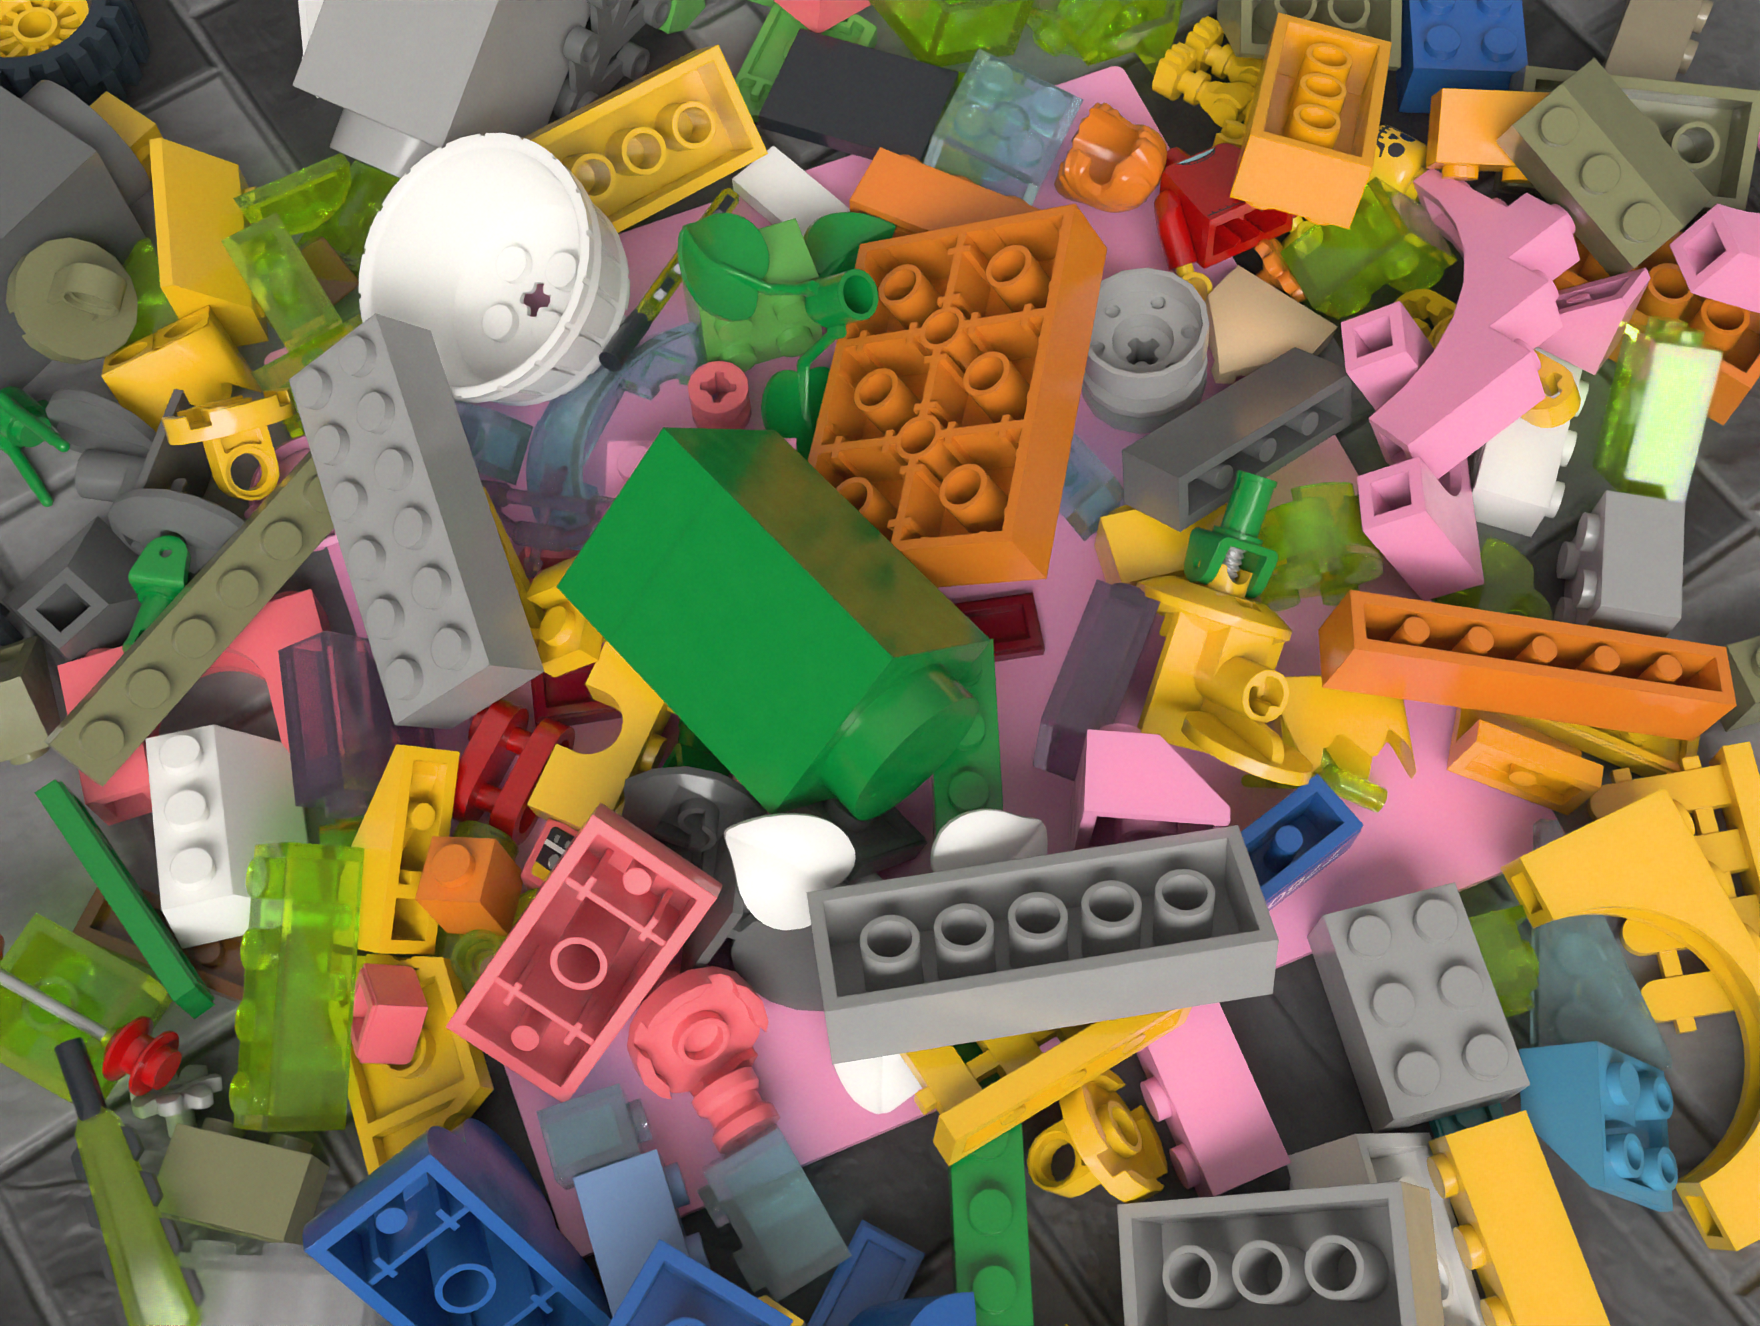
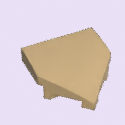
M1239 265L1213 289L1205 301L1209 320V347L1215 360L1211 368L1215 383L1234 384L1236 377L1249 375L1294 347L1318 356L1329 345L1338 327Z

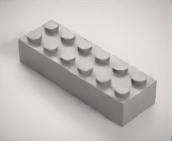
M375 313L291 377L289 383L394 725L452 729L544 672L432 333L430 330Z
M1238 825L806 892L832 1065L1273 994L1279 939Z

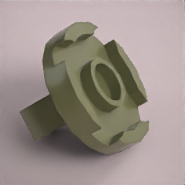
M71 237L46 241L21 257L8 277L6 304L9 314L15 313L19 326L26 333L22 337L27 344L51 360L77 365L104 358L127 342L136 325L138 299L132 279L116 257L95 243Z

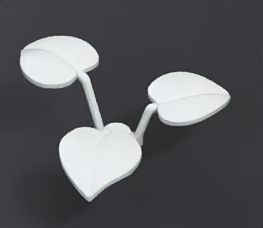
M981 808L964 812L949 820L939 830L931 849L930 861L932 871L939 872L1047 855V829L1038 818L1019 816L998 809ZM799 813L762 815L734 824L724 831V839L732 860L738 890L746 907L755 918L774 929L794 930L811 925L806 892L883 880L877 873H873L849 882L846 877L850 874L855 864L854 847L848 836L838 826L818 816ZM900 1054L833 1064L839 1080L853 1100L875 1114L891 1112L922 1089Z

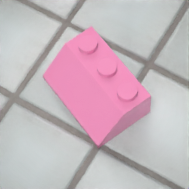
M1109 724L1101 727L1099 730L1087 729L1070 799L1068 851L1227 827L1229 825L1230 807L1159 734L1141 733L1139 728L1128 724Z

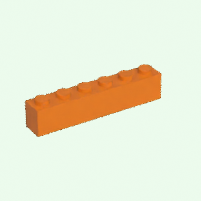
M1351 589L1318 629L1322 688L1694 741L1737 706L1727 649L1723 646Z

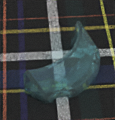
M689 322L643 337L619 371L612 372L601 365L593 375L589 374L587 376L588 379L565 395L549 400L547 408L534 428L526 461L528 497L535 520L544 539L573 550H581L603 518L596 509L600 498L597 487L583 482V467L625 391L652 400L659 393V385L663 382L678 379L679 384L688 385L691 375L698 367L704 365L699 326L696 323Z

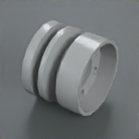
M1148 267L1123 270L1101 281L1082 384V395L1093 414L1114 429L1136 434L1151 433L1200 404L1207 383L1209 320L1206 303L1192 284L1173 272Z

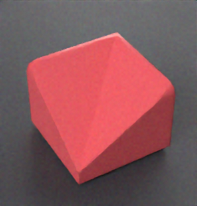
M364 963L363 968H360L345 1017L353 1048L360 1063L406 1064L411 1061L428 1010L418 977L412 967Z

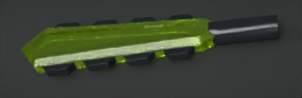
M731 188L720 191L700 219L716 213H732L739 204V195ZM678 249L638 305L625 319L600 353L599 361L607 370L617 372L622 368L649 330L652 322L682 283Z
M79 1037L67 1040L57 1045L54 1051L78 1117L75 1132L78 1146L71 1155V1160L77 1179L87 1181L91 1194L84 1203L91 1228L101 1230L105 1243L98 1254L105 1279L117 1283L120 1296L113 1307L119 1326H200L205 1318L201 1305L206 1295L195 1269L183 1267L179 1254L184 1246V1242L175 1221L163 1218L158 1206L164 1194L155 1173L142 1170L139 1159L145 1149L138 1132L134 1128L124 1127L121 1118L107 1107L84 1039Z

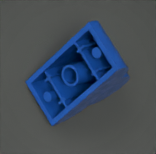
M473 1118L466 1119L452 1131L440 1126L430 1127L307 1222L303 1229L304 1251L393 1326H608L612 1319L607 1297L598 1280L575 1247L556 1228L546 1198L529 1170L496 1132L481 1121Z

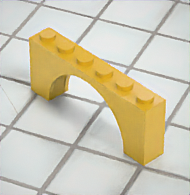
M1664 787L1501 866L1500 869L1533 928L1562 918L1581 915H1608L1638 921L1666 933L1690 949L1710 969L1725 990L1734 1008L1744 1045V1083L1740 1101L1726 1134L1716 1148L1702 1163L1688 1174L1679 1178L1675 1189L1708 1249L1738 1251L1760 1240V937L1751 926L1742 922L1729 900L1731 891L1725 875L1716 864L1707 861L1693 837L1695 827L1690 814L1680 802L1670 797Z

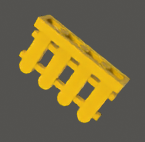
M1750 741L1722 746L1709 761V767L1702 768L1698 755L1681 758L1679 761L1680 772L1632 780L1629 767L1612 770L1610 773L1612 783L1602 785L1601 789L1588 799L1587 811L1591 819L1596 821L1665 787L1672 799L1680 802L1688 813H1692L1698 836L1693 837L1707 861L1716 864L1725 875L1731 891L1729 900L1742 922L1751 926L1760 937V775ZM1722 808L1727 831L1719 832L1713 809ZM1739 873L1745 896H1736L1731 874ZM1630 919L1623 923L1619 932L1622 946L1629 953L1636 956L1656 954L1662 979L1648 982L1637 993L1636 1006L1639 1013L1645 1019L1654 1023L1673 1021L1676 1034H1683L1697 1030L1694 1019L1696 1017L1735 1012L1725 990L1711 971L1683 975L1677 951L1688 949L1686 946L1666 933L1644 923Z
M1192 1007L976 1041L983 1054L966 1064L953 1045L902 1053L900 1055L923 1088L916 1092L914 1096V1101L923 1115L935 1108L940 1114L933 1143L948 1166H951L1183 1025ZM1057 1037L1061 1043L1043 1053L1039 1046ZM997 1072L1001 1079L982 1089L979 1082Z

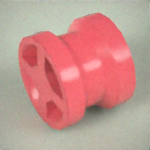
M725 361L708 362L698 367L691 375L688 383L692 417L697 428L744 429L749 423L752 412L748 379L742 369L733 363ZM718 392V398L713 400L712 395Z
M744 1067L719 1078L698 1093L691 1102L698 1116L709 1119L713 1126L712 1141L720 1154L729 1153L752 1142L771 1129L781 1118L773 1103L763 1101L757 1091L760 1081L752 1067Z

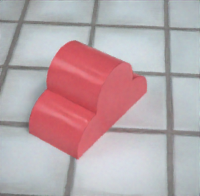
M600 802L537 890L446 1025V1028L566 1105L716 901L723 884Z

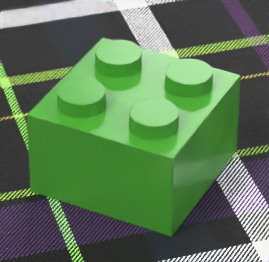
M796 218L759 229L767 244L770 260L769 268L762 279L763 281L768 283H804L819 279ZM682 277L689 323L704 364L714 361H725L733 363L742 369L743 372H746L756 364L776 358L800 356L822 337V326L814 322L806 312L804 295L769 296L758 292L757 307L752 317L743 321L729 322L711 316L703 310L688 291Z

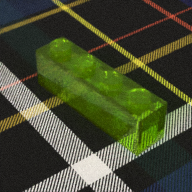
M298 842L255 844L254 858L249 863L246 872V889L251 897L249 927L243 935L240 947L241 962L245 968L243 1000L239 1004L235 1015V1031L240 1040L238 1072L232 1079L229 1091L230 1106L234 1113L233 1128L263 1132L345 1130L364 848Z

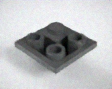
M97 516L8 593L2 601L67 662L84 658L93 649H114L123 646L141 605L135 590L128 580L129 572L139 555L127 547L112 531L111 527Z

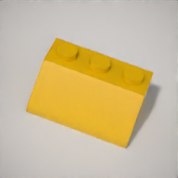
M164 138L149 139L160 287L180 320L209 305L236 347L269 341L267 317L275 316V305L270 286L267 281H263L262 269L270 268V257L265 238L262 233H258L257 222L265 221L264 204L258 187H248L238 164Z

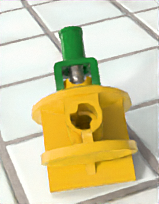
M1237 470L1236 480L1221 526L1214 525L1212 531L1201 527H1196L1191 531L1184 562L1185 575L1183 577H1154L1138 581L1134 592L1160 616H1164L1159 635L1166 637L1137 728L1141 730V733L1159 734L1168 744L1208 753L1252 775L1281 784L1293 786L1307 785L1313 772V764L1303 754L1284 743L1275 731L1264 724L1276 719L1284 711L1290 694L1287 680L1283 674L1275 671L1284 642L1290 641L1293 631L1270 607L1253 600L1264 591L1278 562L1277 552L1262 547L1264 540L1258 539L1273 490L1278 482Z

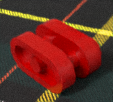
M501 698L490 707H486L478 712L471 722L468 732L469 743L458 764L452 819L467 826H472L482 817L485 811L491 813L489 820L490 835L514 846H519L529 836L539 819L527 805L556 744L573 750L575 730L551 718H545L537 725L533 732L527 730L529 722L528 710ZM516 754L519 755L503 788H498Z

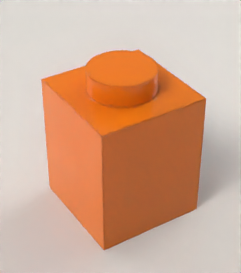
M432 836L415 900L446 933L507 936L513 926L523 885L521 879L522 870L497 839Z

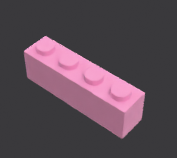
M1220 1003L1192 1007L1183 1025L1136 1053L1147 1077V1080L1140 1083L1144 1100L1153 1118L1157 1122L1165 1119L1176 1144L1175 1147L1169 1149L1170 1158L1177 1176L1186 1189L1195 1187L1199 1198L1214 1197L1291 1163Z

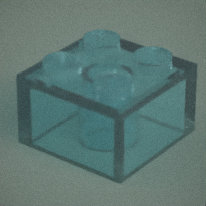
M978 49L933 134L923 164L951 175L967 177L979 186L1005 196L1019 197L1033 206L1069 134L1083 99Z

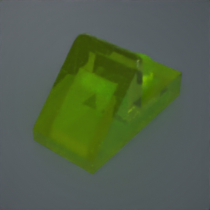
M1114 0L1087 9L1076 52L1087 66L1135 52L1153 76H1155L1159 60L1165 57L1166 51L1170 49L1174 40L1184 0Z

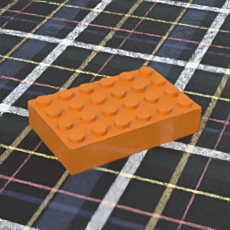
M1076 203L860 244L854 269L865 271L874 280L878 290V306L870 318L847 324L846 337L837 339L808 462L937 588L1047 579L1107 254V247Z

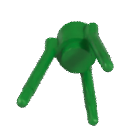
M6 387L0 390V449L10 457L44 507H50L53 505V498L21 449L23 446L35 447L46 441L60 452H67L70 449V444L51 428L52 426L45 410L49 403L47 400L36 401L19 387Z

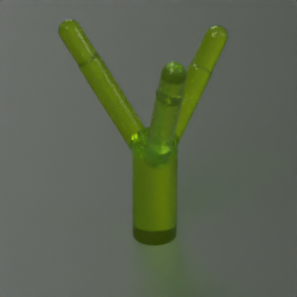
M1323 748L1320 765L1322 771L1312 772L1311 778L1319 774L1338 797L1375 813L1379 812L1386 803L1387 789L1340 769L1326 748ZM1246 774L1241 778L1242 785L1249 788L1298 789L1300 787L1277 783L1252 774Z

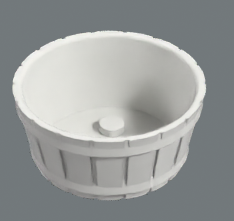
M485 133V136L475 134L446 144V147H439L424 156L410 168L411 172L408 175L405 173L392 188L382 203L383 208L381 212H377L370 227L364 246L366 251L365 254H362L359 271V293L361 294L359 304L362 321L365 322L376 313L430 330L454 402L481 403L491 401L509 406H527L558 398L560 395H565L588 379L587 376L589 374L593 375L601 366L599 355L625 321L626 315L624 313L625 310H628L630 298L628 261L620 237L613 224L593 204L582 183L566 166L541 145L526 138L522 140L519 136L506 133ZM537 284H544L543 293L550 296V303L548 307H540L537 316L530 317L531 307L523 304L526 293H534Z

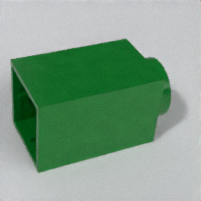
M663 427L556 586L769 814L783 813L836 797L857 820L864 821L877 817L913 793L948 759L968 733L978 713V700L959 680L991 640L776 430Z

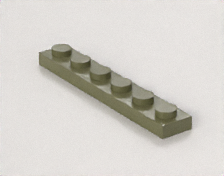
M311 451L304 456L250 515L241 528L229 538L45 739L44 742L96 784L103 787L334 529Z

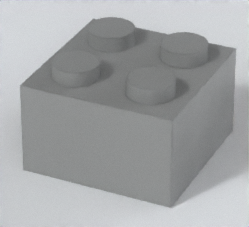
M1606 490L1592 512H1584L1582 514L1573 540L1571 542L1565 541L1561 546L1556 574L1558 578L1565 579L1564 597H1561L1557 603L1553 621L1665 638L1681 620L1685 502Z

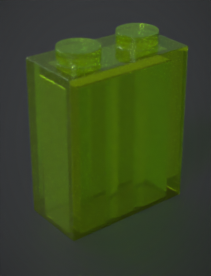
M1649 316L1647 326L1626 323L1592 465L1618 492L1685 502L1723 354L1722 350L1703 340L1704 331L1687 327L1688 322L1662 316Z

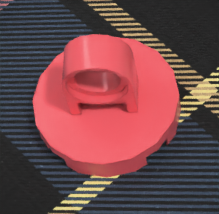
M681 964L668 965L641 1001L640 1007L629 1027L627 1050L633 1067L643 1083L659 1097L672 1099L669 1092L683 1093L689 1091L695 1097L719 1078L735 1070L753 1065L758 1056L753 1045L759 1036L760 1027L764 1032H767L768 1017L761 998L752 986L737 972L711 966L690 969L680 974Z

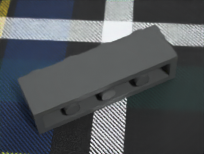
M1294 347L1122 450L1124 503L1179 532L1183 531L1229 501L1236 480L1237 470L1267 478L1351 424L1352 379L1346 373V368Z

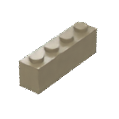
M1627 0L1602 67L1611 75L1681 82L1675 80L1677 73L1685 75L1699 45V42L1690 39L1692 32L1700 34L1714 2L1710 0Z

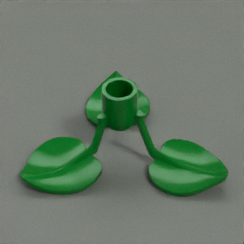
M839 212L822 216L813 221L803 237L819 279L804 283H768L762 280L768 271L770 263L768 247L761 232L752 222L736 214L716 213L696 222L683 225L678 237L680 271L686 287L694 300L711 316L729 322L749 319L755 313L758 292L769 296L804 295L805 309L808 316L814 322L827 328V332L798 359L796 365L797 372L783 370L775 373L767 382L762 395L761 416L765 430H776L783 438H796L797 452L808 461L830 371L827 367L810 369L811 363L835 340L846 337L847 324L866 320L875 313L879 300L877 286L868 273L860 269H854L860 244L890 239L893 237L896 226L881 218L856 212Z

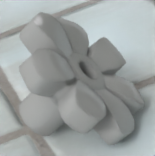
M188 1065L182 1069L179 1077L175 1073L169 1083L159 1090L152 1089L142 1096H134L130 1093L133 1115L140 1119L156 1114L165 1117L170 1138H172L177 1123L197 1128L194 1109H205L214 1104L213 1093L223 1089L222 1076L216 1073L209 1074L206 1065Z

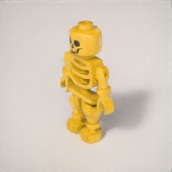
M1207 16L1194 25L1193 31H1190L1187 35L1185 44L1181 42L1174 44L1171 49L1166 51L1165 57L1159 60L1152 82V90L1171 101H1175L1183 93L1185 102L1193 106L1200 102L1203 110L1210 115L1218 126L1222 127L1221 133H1216L1212 147L1221 143H1230L1241 149L1263 59L1236 57L1230 44L1227 43L1222 47L1224 31L1219 21ZM1209 67H1212L1211 73L1220 79L1228 76L1231 83L1211 82V75L1206 73ZM1379 126L1373 168L1361 199L1388 212L1396 211L1407 200L1416 204L1419 201V197L1413 181L1428 170L1425 169L1427 146L1392 126Z

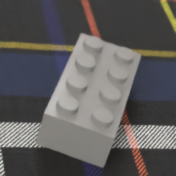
M1396 1181L1117 1204L1124 1326H1445L1430 1191L1427 1188Z

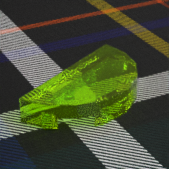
M339 153L233 199L251 225L268 234L292 236L308 232L331 219L345 202L352 183L350 163L343 153Z

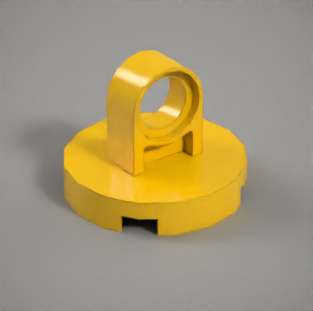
M289 388L263 391L265 398L252 401V397L243 398L240 395L177 412L178 417H164L161 420L168 443L170 445H184L203 442L212 475L218 488L227 496L247 501L260 500L274 490L280 476L279 464L267 425L288 419L297 414ZM244 453L253 455L259 461L262 471L260 481L249 490L240 489L235 485L230 472L232 462Z
M1110 1069L1059 1099L1063 1119L1044 1130L1034 1139L1029 1148L1027 1166L1028 1173L1034 1184L1041 1189L1059 1196L1073 1198L1083 1195L1102 1184L1111 1195L1125 1204L1141 1203L1161 1192L1164 1188V1185L1156 1180L1168 1173L1167 1161L1161 1140L1143 1106L1140 1105L1130 1111L1123 1099L1115 1092L1126 1084ZM1071 1144L1076 1158L1074 1168L1069 1176L1057 1182L1051 1171L1052 1158L1061 1146Z

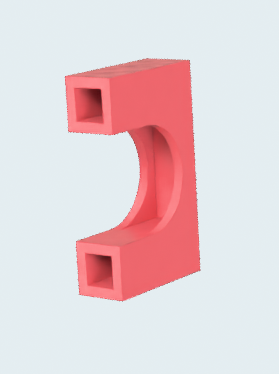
M312 589L302 592L286 591L274 595L201 676L202 678L218 672L237 671L257 676L267 682L281 742L299 766L362 747L328 616ZM122 646L114 649H93L84 658L57 665L67 715L124 654ZM161 722L147 738L159 736ZM146 740L141 743L103 787L96 784L78 769L85 805L108 826L152 812Z

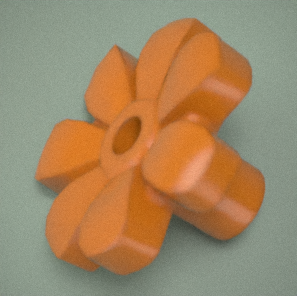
M1276 238L1271 240L1262 239L1254 248L1262 258L1263 270L1255 276L1271 286L1286 292L1299 303L1307 299L1306 291L1310 289L1308 281L1301 271L1295 270L1296 267L1285 254L1282 244Z

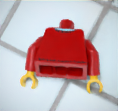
M1230 143L1218 144L1192 156L1178 147L1169 149L1167 151L1165 169L1161 174L1160 194L1154 202L1157 232L1169 271L1176 270L1177 276L1192 284L1204 302L1213 291L1212 283L1207 276L1194 271L1193 263L1197 262L1202 268L1206 269L1255 247L1262 239L1271 240L1290 231V234L1282 241V246L1285 254L1292 260L1295 266H1298L1308 256H1313L1317 253L1325 242L1324 229L1320 225L1304 221L1302 216L1276 209H1257L1245 201L1230 197L1241 151L1240 148Z

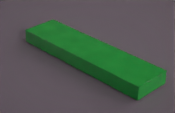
M56 779L34 792L172 1000L193 1019H196L215 1006L213 1002L215 1000L214 996L83 802L62 781L58 782Z

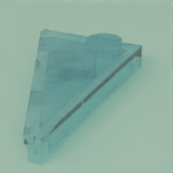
M1540 819L1533 824V851L1565 836L1558 820ZM1604 915L1566 917L1536 928L1532 927L1530 1048L1599 1041L1660 1070L1672 1068L1670 1052Z

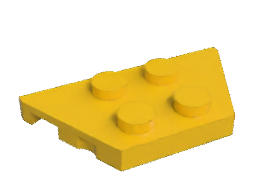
M322 951L311 955L368 1175L430 1127L440 1126L452 1131L466 1119L470 1118L494 1088L483 1051L446 1028V1025L466 997L457 962L444 957L428 956L402 958L386 954H366V956L339 955ZM364 963L409 966L416 972L428 1005V1010L413 1057L409 1063H360L359 1058L356 1057L345 1017L360 968H363Z

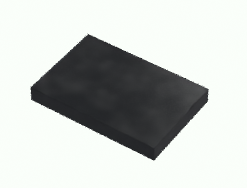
M799 29L758 115L760 128L873 160L881 147L899 155L913 156L924 164L958 88L959 72Z

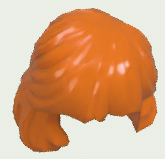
M1097 102L1089 109V115L1081 119L1079 129L1071 140L1072 148L1067 151L1066 158L1059 165L1054 186L1057 192L1065 199L1087 204L1101 211L1121 213L1133 210L1146 202L1159 185L1161 174L1166 165L1167 145L1161 135L1154 129L1143 124L1134 125L1109 104Z

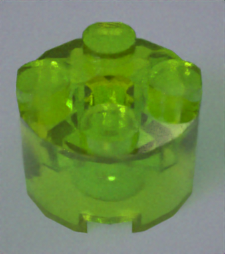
M1322 482L1295 487L1291 489L1292 502L1278 505L1266 511L1258 539L1264 540L1262 547L1277 552L1278 562L1264 591L1259 596L1261 603L1266 604L1273 611L1292 608L1301 602V598L1321 596L1324 605H1338L1350 589L1360 591L1358 585L1376 579L1383 574L1384 561L1382 553L1362 530L1359 494L1355 495L1352 483Z

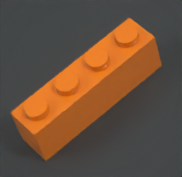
M881 147L849 199L850 212L875 216L894 224L896 228L892 238L1041 210L1029 205L1019 197L1005 196L979 186L967 177L948 174L922 164L913 156L899 155Z

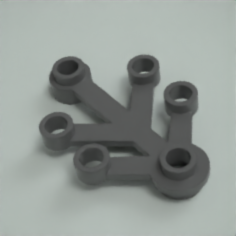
M586 0L590 4L591 31L582 26H576L570 31L565 40L563 53L565 58L568 59L569 78L563 83L554 106V114L557 118L560 119L605 96L624 76L634 81L643 76L649 64L650 53L647 49L629 40L645 24L656 29L660 28L669 16L671 0H639L638 4L631 11L630 8L634 0ZM618 52L616 59L608 65L609 60Z

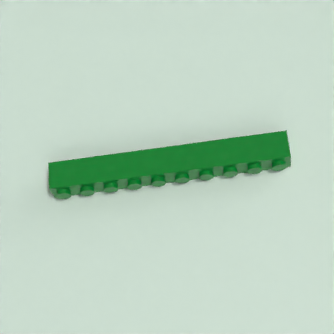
M990 639L991 641L959 680L978 700L979 709L977 716L961 743L931 775L933 843L939 830L949 820L959 814L981 808L1003 811L993 639ZM977 1042L953 1045L965 1064L983 1054ZM996 1072L979 1082V1085L984 1089L1001 1079V1077ZM1021 1122L956 1163L948 1166L953 1293L974 1292L977 1326H1034Z

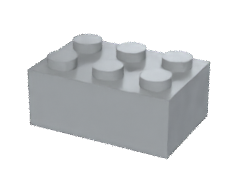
M1455 883L1325 914L1307 936L1373 1133H1385L1505 1102L1530 1085Z

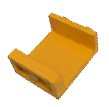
M1460 707L1456 709L1446 768L1450 772L1569 815L1601 789L1604 766L1582 758V750L1493 712Z

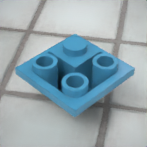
M1599 1041L1519 1049V1055L1530 1085L1520 1092L1521 1111H1527L1534 1132L1590 1187L1658 1212L1673 1211L1672 1190L1677 1185L1678 1169L1675 1157L1669 1149L1667 1119L1671 1117L1673 1112V1096L1671 1088L1664 1077V1071Z

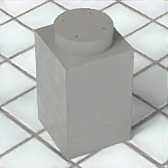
M324 0L293 86L343 108L329 146L330 148L402 178L405 173L408 175L411 172L410 168L424 156L439 147H446L447 143L461 137L475 134L485 136V133H506L523 138L546 126L569 70L568 59L565 58L563 53L565 40L574 27L582 26L585 28L590 16V4L586 0Z

